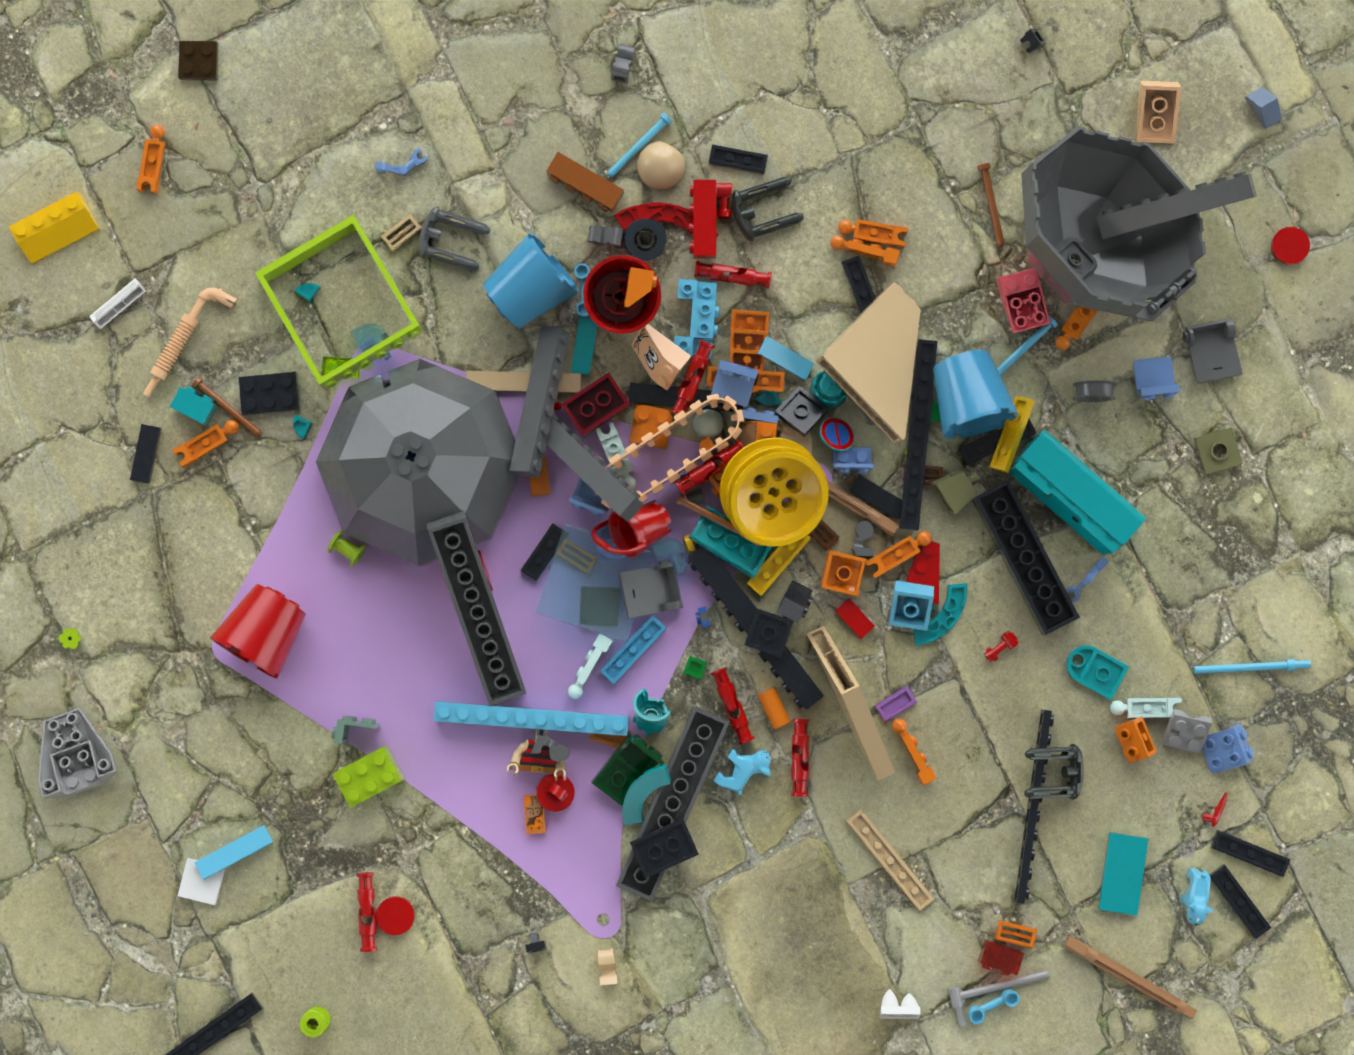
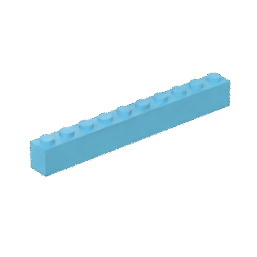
M441 701L435 702L434 721L628 735L629 716Z

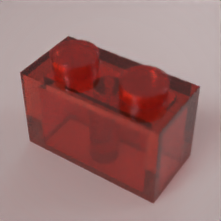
M984 939L978 962L982 964V968L993 971V968L1001 970V974L1011 977L1012 974L1018 975L1024 952Z

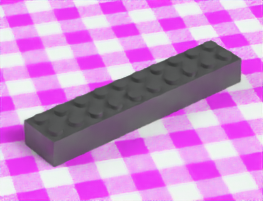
M464 511L426 523L489 705L492 706L527 694Z
M693 706L667 765L671 782L668 785L657 788L636 839L682 818L685 823L687 822L729 725V721ZM631 848L616 886L652 901L665 870L645 879Z

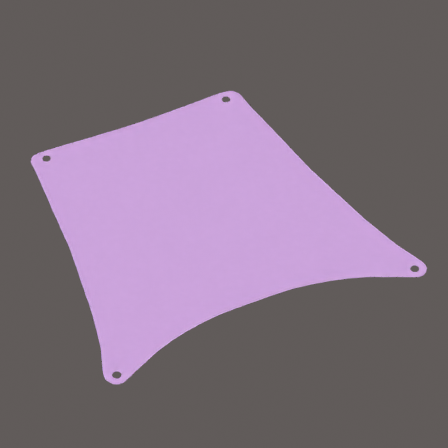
M363 342L356 349L351 359L380 342ZM392 349L387 352L385 357L373 361L374 367L372 370L359 369L350 378L341 380L304 467L279 518L220 623L221 625L256 584L277 590L284 594L286 599L299 604V608L306 613V616L279 677L275 679L257 669L258 665L252 661L244 662L214 641L212 642V651L221 663L252 680L331 732L333 727H336L337 720L343 719V716L357 717V721H362L365 718L375 719L376 723L380 724V728L373 729L349 725L347 742L367 755L387 745L406 782L500 850L550 892L588 933L597 938L612 937L621 926V888L617 887L616 883L621 873L623 805H619L593 785L591 781L617 748L589 739L590 733L547 730V735L556 741V745L564 744L569 749V756L565 760L566 777L573 783L575 789L574 799L565 810L553 812L544 809L546 833L526 834L524 795H535L537 792L536 786L545 775L552 773L521 771L518 767V775L514 777V770H510L508 775L506 771L518 746L522 742H526L527 739L535 740L536 729L434 721L436 701L489 705L439 561L436 560L424 566H418L346 534H343L342 537L359 548L363 544L366 545L362 558L354 567H350L351 560L338 551L327 552L332 538L342 528L317 467L316 460L348 387L380 374L384 380L389 379L388 371L418 359L425 360L464 378L467 375V372L400 349ZM496 391L516 440L526 393ZM563 408L561 410H554V413L560 418L558 421L560 424L564 422L571 428L570 433L578 435L583 440L581 444L583 446L587 444L594 451L592 453L594 456L598 455L606 462L604 464L605 467L610 464L596 430L583 438ZM611 419L599 427L603 434H608L610 432L609 424L613 422L624 449L633 444L629 443L631 424ZM669 435L666 450L654 446L650 448L646 445L637 451L639 456L636 458L629 456L628 458L634 470L629 475L636 479L634 490L644 493L652 487L650 482L653 480L659 483L667 478L668 470L672 469L676 472L684 466L683 461L688 458L692 461L700 456V443ZM546 445L543 457L546 456L551 495L532 497L530 479L518 477L493 538L476 544V548L481 551L493 587L492 594L527 693L493 706L629 716L628 731L631 732L632 736L637 734L644 740L645 730H639L637 724L633 723L635 712L633 699L635 694L644 688L648 692V698H656L658 700L662 698L691 637L699 625L695 613H698V608L706 607V611H708L715 601L711 595V592H713L709 585L705 587L699 579L701 574L698 570L694 572L687 562L690 561L688 556L695 551L688 553L682 538L686 535L690 536L701 515L682 505H676L681 493L675 483L670 484L668 481L663 484L665 489L655 495L653 492L648 494V500L644 504L656 500V505L662 504L671 519V523L667 525L668 530L671 529L670 534L645 548L643 553L637 557L629 558L625 556L623 559L616 561L608 560L602 557L596 550L594 540L591 537V531L599 523L608 520L614 510L609 509L605 515L596 516L590 513V509L583 508L581 510L573 507V503L569 502V499L573 496L580 477ZM700 460L695 464L698 467L704 463ZM818 462L827 480L833 483L832 474L824 464ZM780 468L774 469L773 473H777ZM683 471L682 473L679 474V476H680V475H683V474H686V472ZM757 475L754 480L760 479L761 475ZM793 479L787 481L786 485L791 484ZM708 481L701 484L705 505L701 504L699 506L706 508L708 505L727 517L721 505L720 497L717 498L711 491L713 487ZM753 493L750 498H754L757 493ZM789 497L784 498L782 503L786 502ZM767 504L764 509H768L771 504ZM552 523L568 533L567 540L598 558L588 575L556 555L553 556L537 581L520 570ZM566 544L565 548L586 561L592 562V559ZM695 544L696 550L701 547L699 544ZM565 551L561 552L562 555L566 556L567 558H569L570 560L574 561L575 563H577L578 565L582 566L587 570V565L577 560L573 556L569 555ZM718 557L733 577L739 569ZM670 559V563L674 562L683 608L627 618L619 573L658 566L659 561ZM581 587L619 588L618 627L579 625ZM653 615L666 627V630L613 684L600 670ZM602 634L613 640L607 653L602 652L583 685L582 696L578 699L569 697L568 688L577 682L578 677H576V674L581 666L585 667L588 661L585 658L590 649L595 650L596 647L593 644L598 635ZM602 913L607 914L610 919L606 926H600L597 922V917Z

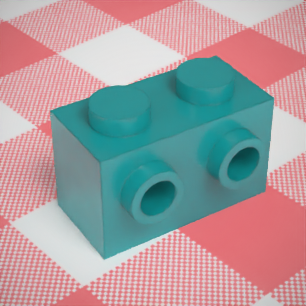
M189 386L186 389L179 387L169 407L208 426L218 407L213 403L214 399L203 395V397L196 395L197 391Z

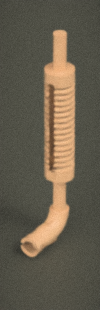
M207 288L198 295L200 297L189 315L184 313L181 318L182 322H179L180 325H177L178 328H175L176 331L170 337L171 341H168L169 344H166L167 347H164L165 350L157 359L156 366H153L150 373L154 374L145 389L144 395L150 397L160 379L166 380L169 375L168 372L176 363L175 360L178 359L177 356H180L179 353H182V347H185L184 344H187L186 341H189L188 338L193 334L191 331H194L193 328L197 327L199 321L196 320V317L205 302L211 299L233 309L234 305L228 302V300L236 304L237 298L225 293L221 288Z

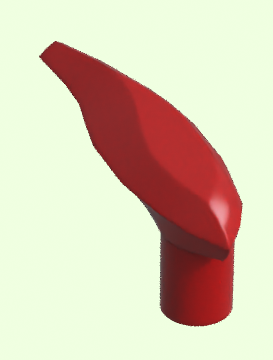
M1227 792L1222 796L1213 815L1203 813L1202 820L1211 822L1213 827L1218 824L1228 796Z

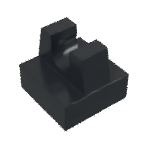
M1037 28L1028 30L1020 39L1021 43L1030 42V47L1026 49L1027 53L1041 49L1046 45Z
M537 932L529 934L531 943L525 944L528 954L547 950L546 941H540Z

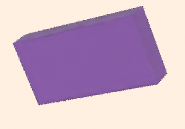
M905 686L874 707L883 721L886 722L917 703L908 686Z

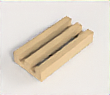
M410 213L383 234L381 238L390 250L395 252L418 234L422 227ZM410 220L412 221L411 224L388 241L387 238ZM414 226H416V228H415L413 231H411L409 234H407L404 238H402L400 241H398L395 245H393V246L391 245V244H393L396 240H398L400 237H402L405 233H407L409 230H411Z

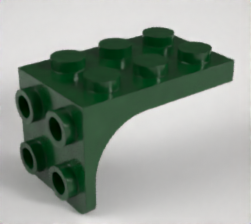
M629 733L591 783L622 806L627 790L633 781L657 764L663 765L664 761L661 759L663 756L654 747L650 746L648 748V744L637 734L632 736Z

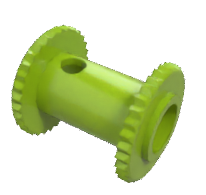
M340 530L332 538L327 552L338 551L351 560L349 566L354 567L362 558L366 545L363 544L359 548L343 538L344 533Z
M311 1007L302 1015L299 1026L304 1035L314 1038L322 1035L328 1029L331 1018L324 1007ZM316 1019L318 1025L314 1024L312 1020Z

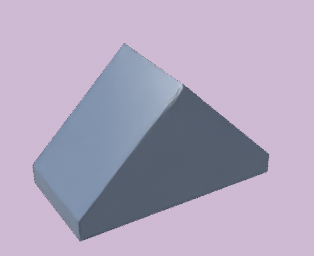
M1261 87L1245 97L1265 129L1282 120L1277 97L1265 88Z

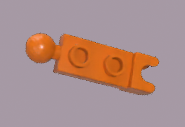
M158 124L150 128L152 140L145 139L140 174L136 186L137 191L141 193L145 191L147 185H151L150 190L155 195L159 193L166 143L160 141L164 137L165 130Z
M860 219L856 220L855 225H852L849 220H842L838 224V230L841 234L847 235L854 232L853 239L889 245L896 248H905L906 242L899 240L898 235L907 234V227Z
M838 235L834 236L830 241V245L834 250L844 248L846 249L845 251L881 260L882 265L893 268L897 264L900 250L890 247L883 250L882 246L877 244L865 245L863 241L858 239L848 240L847 242L842 236Z
M1077 306L1060 329L1064 335L1056 338V347L1059 350L1068 349L1070 339L1076 341L1098 310Z
M234 420L227 421L222 429L219 424H216L185 444L172 450V453L176 455L184 453L185 458L179 464L182 468H185L228 442L229 440L226 435L236 434L239 430V425Z
M921 531L917 534L915 540L910 535L867 560L866 565L875 563L879 567L878 571L873 574V577L877 578L919 553L918 546L929 545L932 539L931 534L927 531Z
M894 720L892 729L895 733L900 734V738L918 769L915 773L921 784L926 785L937 779L931 766L925 765L928 761L923 752H918L916 748L918 742L914 735L910 736L907 733V723L905 720Z

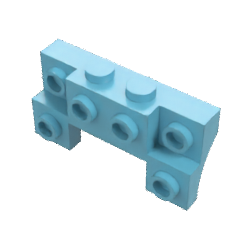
M679 279L677 299L693 301L690 337L675 336L674 344L692 358L700 345L699 340L712 344L713 336L717 337L718 325H714V317L718 318L719 306H715L717 283ZM711 350V353H710V355H709L708 360H711L712 350Z

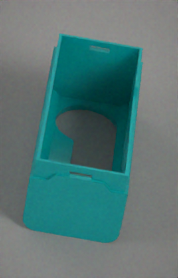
M1045 429L1028 443L1014 459L1010 467V475L1103 556L1113 554L1123 546L1146 520V517ZM1043 492H1044L1046 495L1049 494L1050 497L1047 498V497L1043 494ZM1074 516L1079 520V522L1076 523L1071 518Z

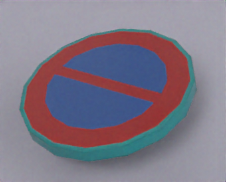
M830 417L825 419L819 427L821 441L826 447L837 452L847 451L852 447L855 435L851 426L846 421Z

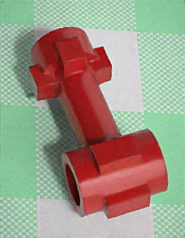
M1010 631L1005 632L1000 637L1003 640L993 649L990 647L986 649L984 656L989 662L997 661L999 659L997 655L1008 647L1011 650L1019 644L1018 638L1014 633Z

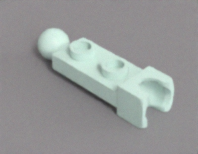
M613 422L609 424L610 432L608 434H603L600 428L596 429L608 460L616 454H619L621 457L626 453ZM626 458L622 461L623 466L618 469L614 466L612 469L617 472V478L622 476L629 484L627 488L631 490L636 486V479L629 475L634 470L629 458Z
M602 634L598 635L593 644L596 647L595 650L590 649L585 658L588 661L585 667L581 666L576 674V677H578L577 682L568 688L569 697L578 699L582 696L583 685L602 652L607 653L613 640Z
M1126 698V704L1119 700L1112 702L1110 710L1112 714L1117 716L1127 712V718H1138L1141 716L1143 718L1171 717L1173 705L1181 703L1182 699Z

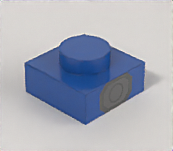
M706 607L698 608V613H695L697 623L702 624V627L710 626Z

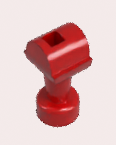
M717 183V199L720 200V209L716 211V218L718 219L731 218L732 212L728 210V204L732 194V183Z

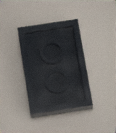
M296 371L238 377L243 416L300 410Z
M683 818L630 841L645 879L699 855Z

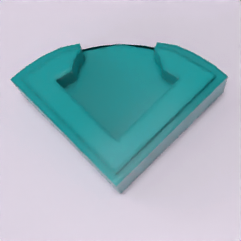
M306 283L298 286L294 292L311 302L321 286L315 283Z
M765 391L756 398L757 402L768 407L777 406L782 403L774 391Z
M294 414L293 425L295 432L305 440L313 423Z

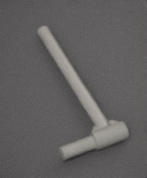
M1045 970L963 991L958 986L948 988L959 1027L966 1026L962 1009L965 999L1049 978L1048 971Z

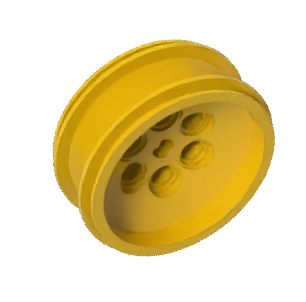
M784 438L761 439L742 448L727 464L720 482L721 505L734 528L747 540L762 546H784L797 542L807 536L822 519L829 498L828 481L822 467L803 446ZM780 468L777 473H773L774 469ZM757 475H761L760 479L754 480ZM793 479L791 484L786 485L787 481ZM753 493H757L754 498H750ZM789 497L786 502L782 503L784 498ZM767 504H771L768 509H764Z

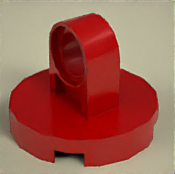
M554 774L545 775L536 786L537 801L542 808L548 811L559 812L565 810L574 799L575 789L573 783L568 777L564 781L563 775H559L557 781Z

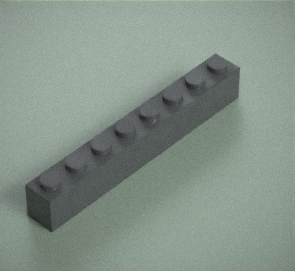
M1244 171L1233 174L1234 178L1230 180L1222 177L1215 179V184L1207 186V182L1195 185L1196 189L1188 191V188L1176 190L1177 195L1169 196V193L1157 196L1158 200L1152 202L1148 198L1138 201L1139 205L1132 207L1131 203L1120 206V211L1114 212L1113 209L1102 211V216L1097 217L1102 239L1257 197L1252 174L1246 175Z
M541 326L509 469L510 472L518 477L539 478L542 469L543 455L546 451V441L550 432L551 418L554 414V404L558 395L559 381L562 377V367L566 358L567 344L569 343L570 333L561 326Z
M554 413L551 418L550 432L546 445L619 516L629 522L644 505L639 499L641 495L634 489L629 490L627 488L629 484L621 477L618 479L616 477L617 472L610 466L606 468L604 466L606 462L598 455L594 456L592 454L594 451L587 444L583 446L581 444L583 440L575 433L571 434V428L564 422L560 424L558 422L560 418Z

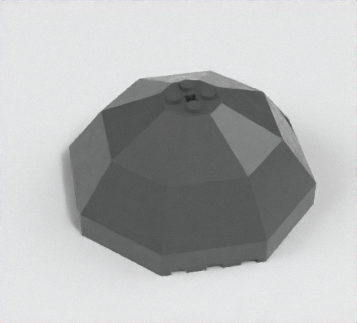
M1078 126L1032 162L1021 174L1028 261L1064 303L1153 322L1173 304L1170 300H1177L1196 283L1197 270L1194 268V263L1206 254L1205 242L1202 241V232L1204 231L1203 219L1200 218V213L1102 239L1097 220L1098 216H1102V211L1113 209L1114 212L1120 211V206L1131 203L1132 207L1139 205L1138 201L1148 198L1152 202L1158 200L1157 196L1169 193V196L1177 195L1176 190L1188 188V191H1191L1149 143L1142 142L1139 144L1132 142V139L1121 136L1118 138L1110 137L1109 133L1096 130L1090 132L1086 131L1084 127Z
M418 359L388 371L389 379L384 380L380 374L348 387L317 457L316 464L344 534L418 566H424L438 560L426 523L464 511L475 545L493 538L517 483L518 476L509 471L516 440L496 391L425 360ZM409 451L417 455L414 457L415 461L413 462L409 459L406 460Z

